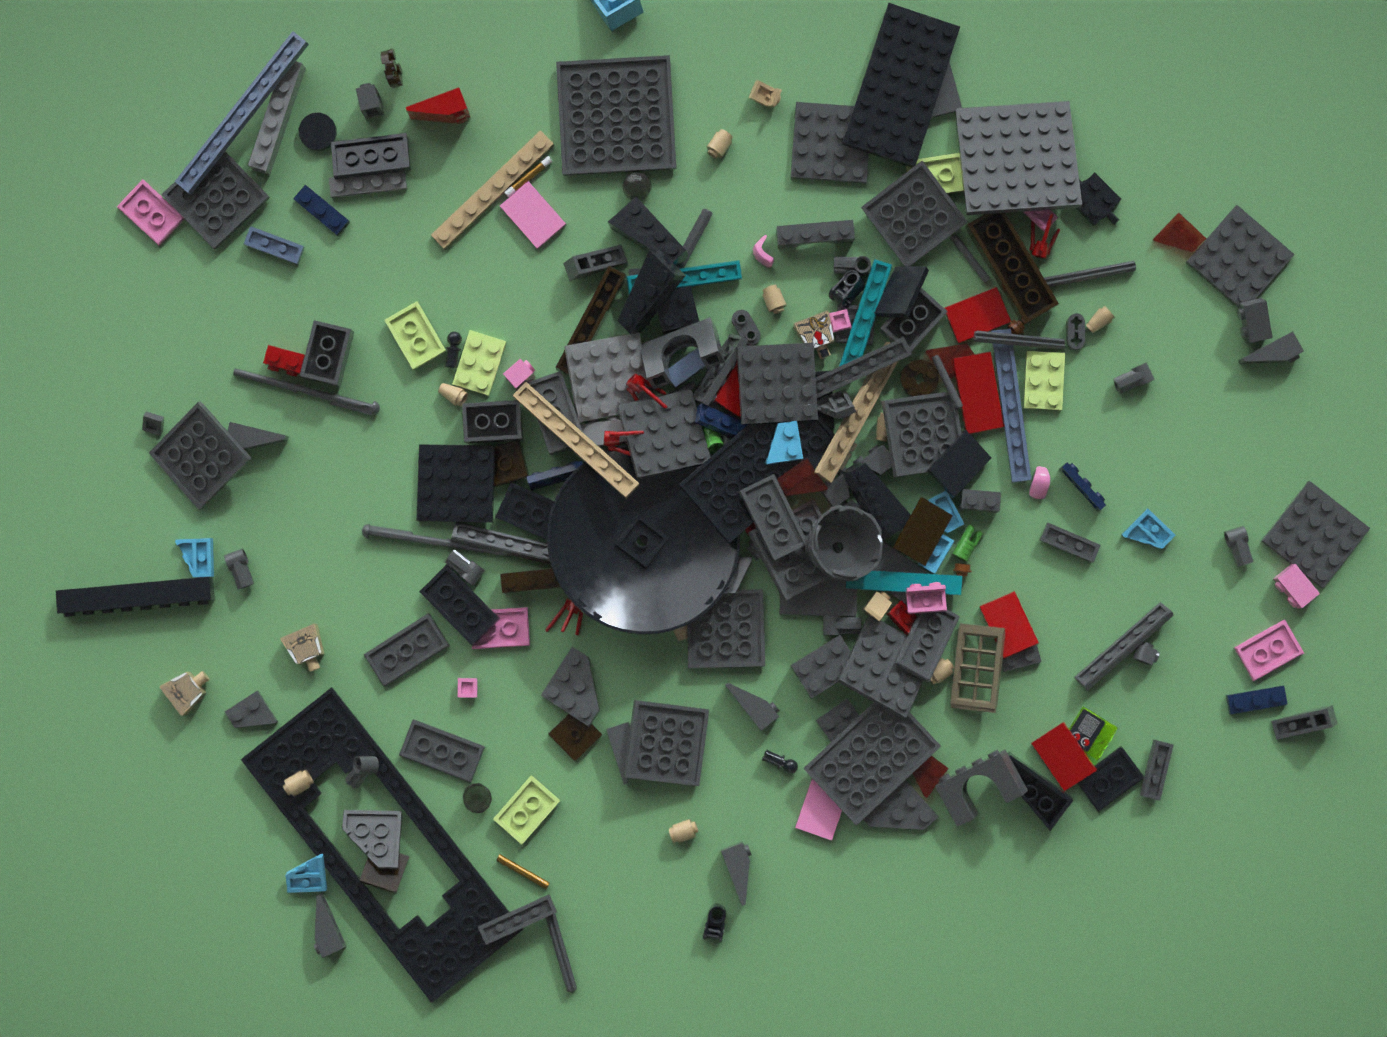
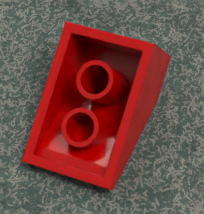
M459 87L405 107L408 115L413 120L443 123L457 122V124H461L471 117Z

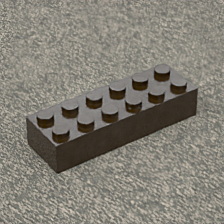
M1006 213L984 214L966 225L967 233L1018 319L1024 325L1059 304Z

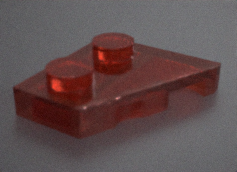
M1178 212L1152 240L1193 253L1207 238Z
M967 343L930 349L925 352L933 364L932 357L939 355L950 379L955 376L952 359L974 355V352Z
M807 458L777 478L785 496L821 492L828 489L822 479L814 473L815 469Z
M930 756L913 772V776L926 798H928L935 785L940 781L939 778L944 776L949 769L933 756Z

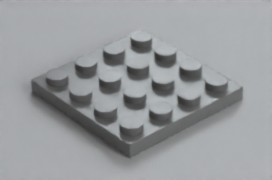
M640 333L564 346L574 406L579 422L619 415L618 405L635 401L626 390L628 388L626 382L635 373L642 375L647 380L641 354ZM643 390L639 394L635 392L639 400L651 398Z

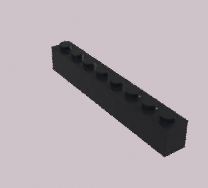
M213 577L55 590L57 614H63L64 617H73L77 612H83V615H94V611L102 610V614L114 613V609H121V612L133 611V607H140V610H151L154 605H159V608H171V604L177 603L179 607L190 606V602L206 605L209 604L210 600H215Z

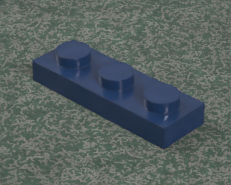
M304 185L293 198L337 236L350 222L307 185Z
M702 403L697 407L695 423L730 438L736 436L748 425L741 424L740 419Z
M573 461L566 466H556L545 472L532 473L531 476H527L531 491L566 481L574 470L582 464V461Z
M1067 462L1059 468L1097 511L1106 506L1104 497L1099 492L1095 493L1091 489L1092 484L1085 477L1082 479L1078 474V468L1073 463L1069 464Z
M1284 685L1226 695L1229 714L1288 705Z

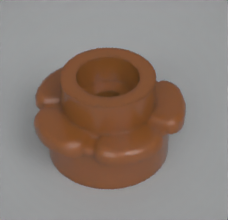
M1012 320L1008 325V329H1011V334L1024 335L1023 330L1025 326L1020 320Z
M955 563L953 571H956V575L968 576V572H972L970 564Z

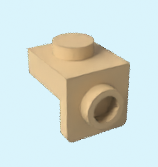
M756 80L748 98L767 108L775 107L780 102L782 90Z

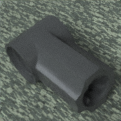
M834 256V274H845L851 270L856 271L860 276H866L870 273L871 261L866 256ZM860 262H865L868 268L860 270L857 265Z
M1147 362L1113 379L1119 394L1155 380Z
M1241 526L1225 531V541L1228 547L1231 548L1236 567L1252 563L1253 558L1248 546L1249 538L1245 527Z
M242 548L224 555L226 565L232 572L237 589L253 585L254 581L248 567L249 562L244 549Z
M455 549L445 561L449 567L461 574L460 576L473 586L485 572L478 564L468 560Z
M823 615V635L860 634L861 618Z
M356 756L353 761V769L345 778L347 784L352 786V788H359L369 774H375L379 767L377 757Z

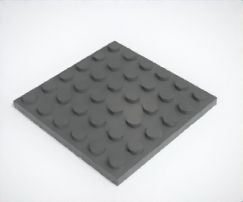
M670 55L556 62L563 176L677 169Z
M1069 101L956 108L955 116L966 215L1082 207Z

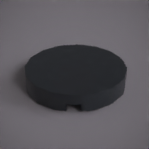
M320 112L305 116L298 128L302 143L314 151H323L329 148L331 142H334L337 136V127L334 121L328 115Z

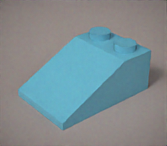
M591 0L611 31L644 13L640 0Z

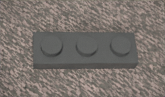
M1048 522L1040 537V541L1091 563H1094L1101 546Z
M1153 739L1140 796L1161 800L1174 744Z

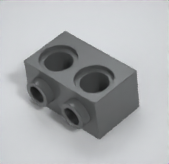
M365 83L360 85V88H356L360 110L365 119L384 115L380 95L374 84Z

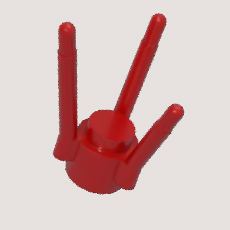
M1053 213L1049 216L1042 241L1037 240L1036 244L1035 223L1031 220V244L1029 250L1032 251L1031 255L1034 257L1046 259L1047 255H1050L1051 248L1058 237L1059 228L1053 235L1049 245L1046 242L1054 216Z
M635 373L626 382L628 386L626 390L635 401H639L635 392L639 394L643 390L664 409H667V405L646 388V385L651 388L652 386L642 375ZM661 388L654 389L657 392L666 395V392L663 391Z
M604 431L603 445L608 446V451H616L630 456L629 451L615 447V445H619L620 436L642 435L644 431Z
M566 599L565 604L549 623L545 631L548 632L567 608L569 614L561 632H565L573 613L577 615L579 612L575 635H579L583 612L571 600Z

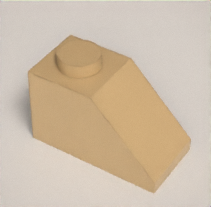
M876 591L862 611L873 618L875 617V620L880 621L892 604L889 601L891 597L883 591L880 593Z

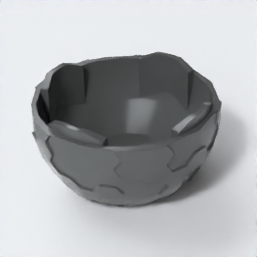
M837 505L815 520L808 537V551L813 563L823 574L838 581H856L869 574L881 561L883 550L882 530L871 514L857 507ZM834 543L840 545V553H836L833 551Z

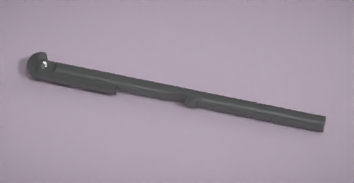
M236 368L233 372V376L291 390L294 393L300 391L310 396L329 400L331 405L369 415H376L380 411V405L376 401L370 404Z
M366 524L362 528V535L367 539L369 535L512 557V555L453 542L449 538L440 539L414 535L411 531L371 526L370 524Z

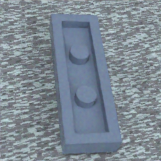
M251 226L244 241L246 246L297 265L305 249L302 245Z

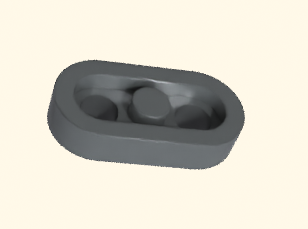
M737 310L732 316L733 326L739 336L749 340L746 345H756L760 340V331L747 311ZM743 316L745 321L739 322L738 317ZM752 332L754 333L755 337L753 339H749L747 334Z

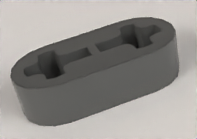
M1078 313L1072 314L1067 319L1066 342L1071 350H1079L1085 344V319ZM1075 317L1077 321L1081 322V324L1077 325V330H1075V325L1071 324ZM1075 333H1077V340L1081 341V343H1078L1077 346H1075L1074 343H1071V340H1073L1075 337Z

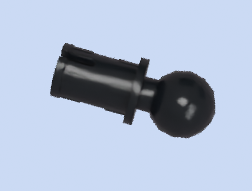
M452 331L447 336L450 347H446L445 367L457 368L458 354L461 351L457 346L462 342V336L459 332Z
M766 749L762 761L777 766V769L783 767L787 774H794L798 770V764L795 760H784L785 755L780 756Z

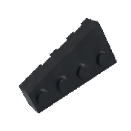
M637 197L631 200L608 221L612 230L636 243L645 251L660 250L677 267L689 257L687 250Z
M649 250L617 320L630 334H641L686 276L660 250Z
M857 462L842 471L860 509L871 514L876 519L882 530L883 540L904 528L911 514L866 463Z
M1009 751L1008 755L1028 790L1021 797L1051 831L1073 802L1072 796Z

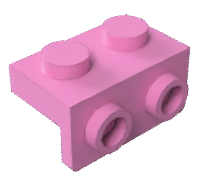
M939 582L930 583L929 586L921 587V584L910 585V588L906 589L908 614L947 611L946 586L941 585Z

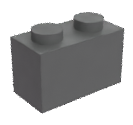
M1258 298L1239 303L1240 309L1237 310L1239 320H1242L1243 327L1240 328L1242 338H1245L1249 343L1273 338L1267 301Z
M962 489L960 491L959 510L1000 512L1001 492Z

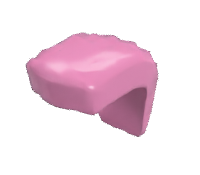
M764 235L754 245L753 255L758 262L770 268L774 263V258L762 249V245L767 238V235Z
M1039 466L1036 468L1029 495L1035 499H1044L1050 486V474L1048 469Z

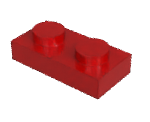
M902 600L886 614L906 635H908L917 617L915 614H908L907 606Z

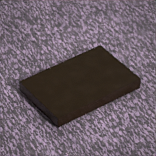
M920 497L893 548L926 566L953 515L927 499Z

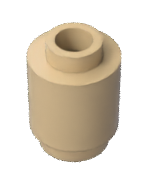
M720 129L707 145V153L715 159L717 157L722 158L732 144L733 136L727 131Z
M771 285L763 289L762 297L769 313L778 314L783 312L786 302L780 288H777V285Z
M943 658L939 660L930 679L933 685L941 683L953 674L952 669L954 666L948 658L946 660Z
M304 770L284 780L285 785H283V788L288 795L292 794L295 797L310 788V785L314 782L308 771Z
M690 819L672 825L673 827L669 828L673 843H681L696 837V833L699 832L696 822H692Z

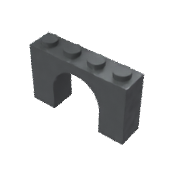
M710 317L642 344L641 354L645 373L653 389L671 383L668 369L669 360L675 352L684 347H697L700 358L707 369L725 362L718 331Z
M998 749L987 754L988 758L982 760L980 757L971 762L972 766L966 768L964 765L955 770L956 774L950 776L948 773L939 778L940 782L935 787L957 827L973 820L979 814L967 791V783L970 777L982 775L990 778L996 784L1006 803L1023 796L1028 791L1005 749L1000 752Z

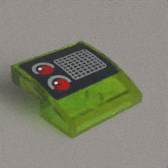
M1084 706L1069 728L1085 753L1097 761L1118 727Z

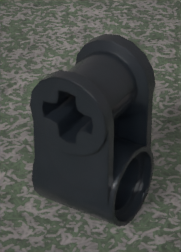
M848 271L830 290L829 298L836 300L840 303V307L846 309L864 290L865 283L856 271Z
M713 904L710 907L703 933L704 940L709 938L722 943L726 919V909L723 905ZM720 909L723 915L720 918H715L712 915V911Z

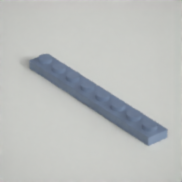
M1011 329L996 330L991 332L1011 334ZM992 343L1011 482L1030 481L1032 479L1013 345Z

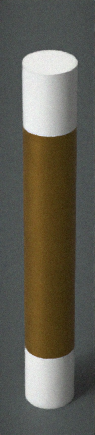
M547 156L504 191V193L509 198L553 161Z

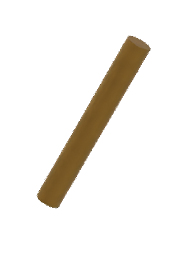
M499 854L497 862L547 889L550 882Z

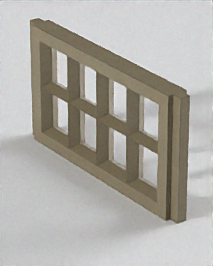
M960 623L950 702L951 708L996 713L1005 628ZM966 635L979 636L978 649L964 647ZM983 637L997 638L996 651L982 649ZM964 652L978 653L976 665L962 664ZM981 654L995 655L994 668L980 666ZM962 668L976 670L974 682L961 681ZM979 670L993 672L992 684L978 683ZM960 685L974 687L973 699L959 698ZM978 687L991 689L990 701L976 700Z

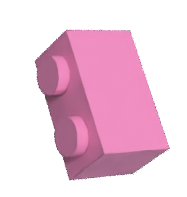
M519 359L503 375L518 390L525 382H530L535 378L533 373L535 370L527 360L523 362Z
M1290 564L1273 578L1276 582V588L1288 596L1287 601L1294 608H1303L1320 594L1296 564Z

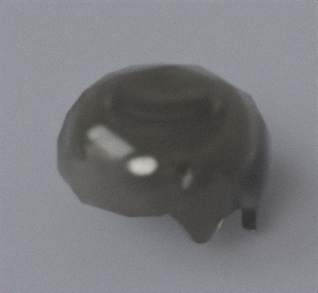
M641 172L631 173L623 182V193L629 200H633L635 197L640 201L644 200L652 190L651 179Z
M481 783L469 785L462 795L463 804L466 809L475 814L486 811L492 801L490 790Z

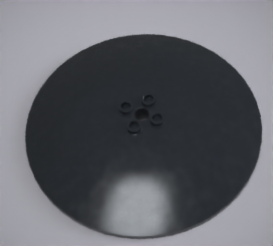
M627 444L616 446L618 448L629 451ZM608 449L604 450L609 457L639 483V486L626 499L586 462L574 470L564 482L554 500L547 525V549L554 575L566 596L579 610L608 628L639 635L660 634L682 628L710 610L729 586L738 562L740 535L728 544L678 486L699 466L637 479L631 456L616 451H608ZM640 536L645 537L647 545L639 546L637 538Z

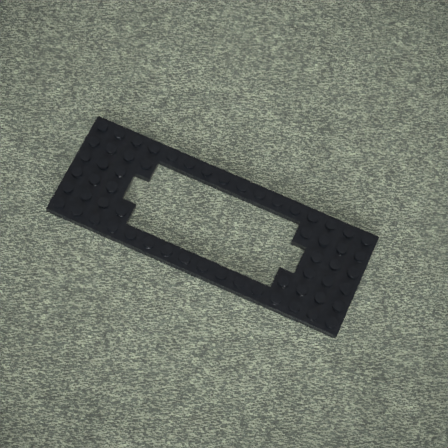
M333 687L240 759L316 856L323 854L324 865L327 871L431 1003L523 930V928L487 945L485 944L478 926L510 911ZM356 756L377 757L379 767L375 773L376 776L459 880L457 884L442 895L451 908L429 926L417 915L399 929L366 885L359 881V876L305 809L308 804L322 794L321 790L313 783L310 785V788L294 797L292 794L288 795L284 790V780L299 771L307 770L314 781L336 762L344 773L347 774L353 769V761Z

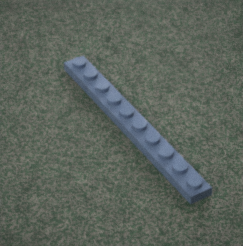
M292 31L175 180L189 194L194 192L309 44Z

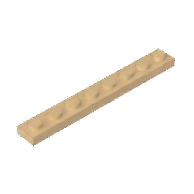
M540 130L439 226L431 236L445 250L503 195L504 191L511 187L554 146L553 142Z
M898 361L867 375L852 402L856 413L843 419L814 472L826 482L832 483Z
M527 382L513 394V398L626 499L639 486V483Z

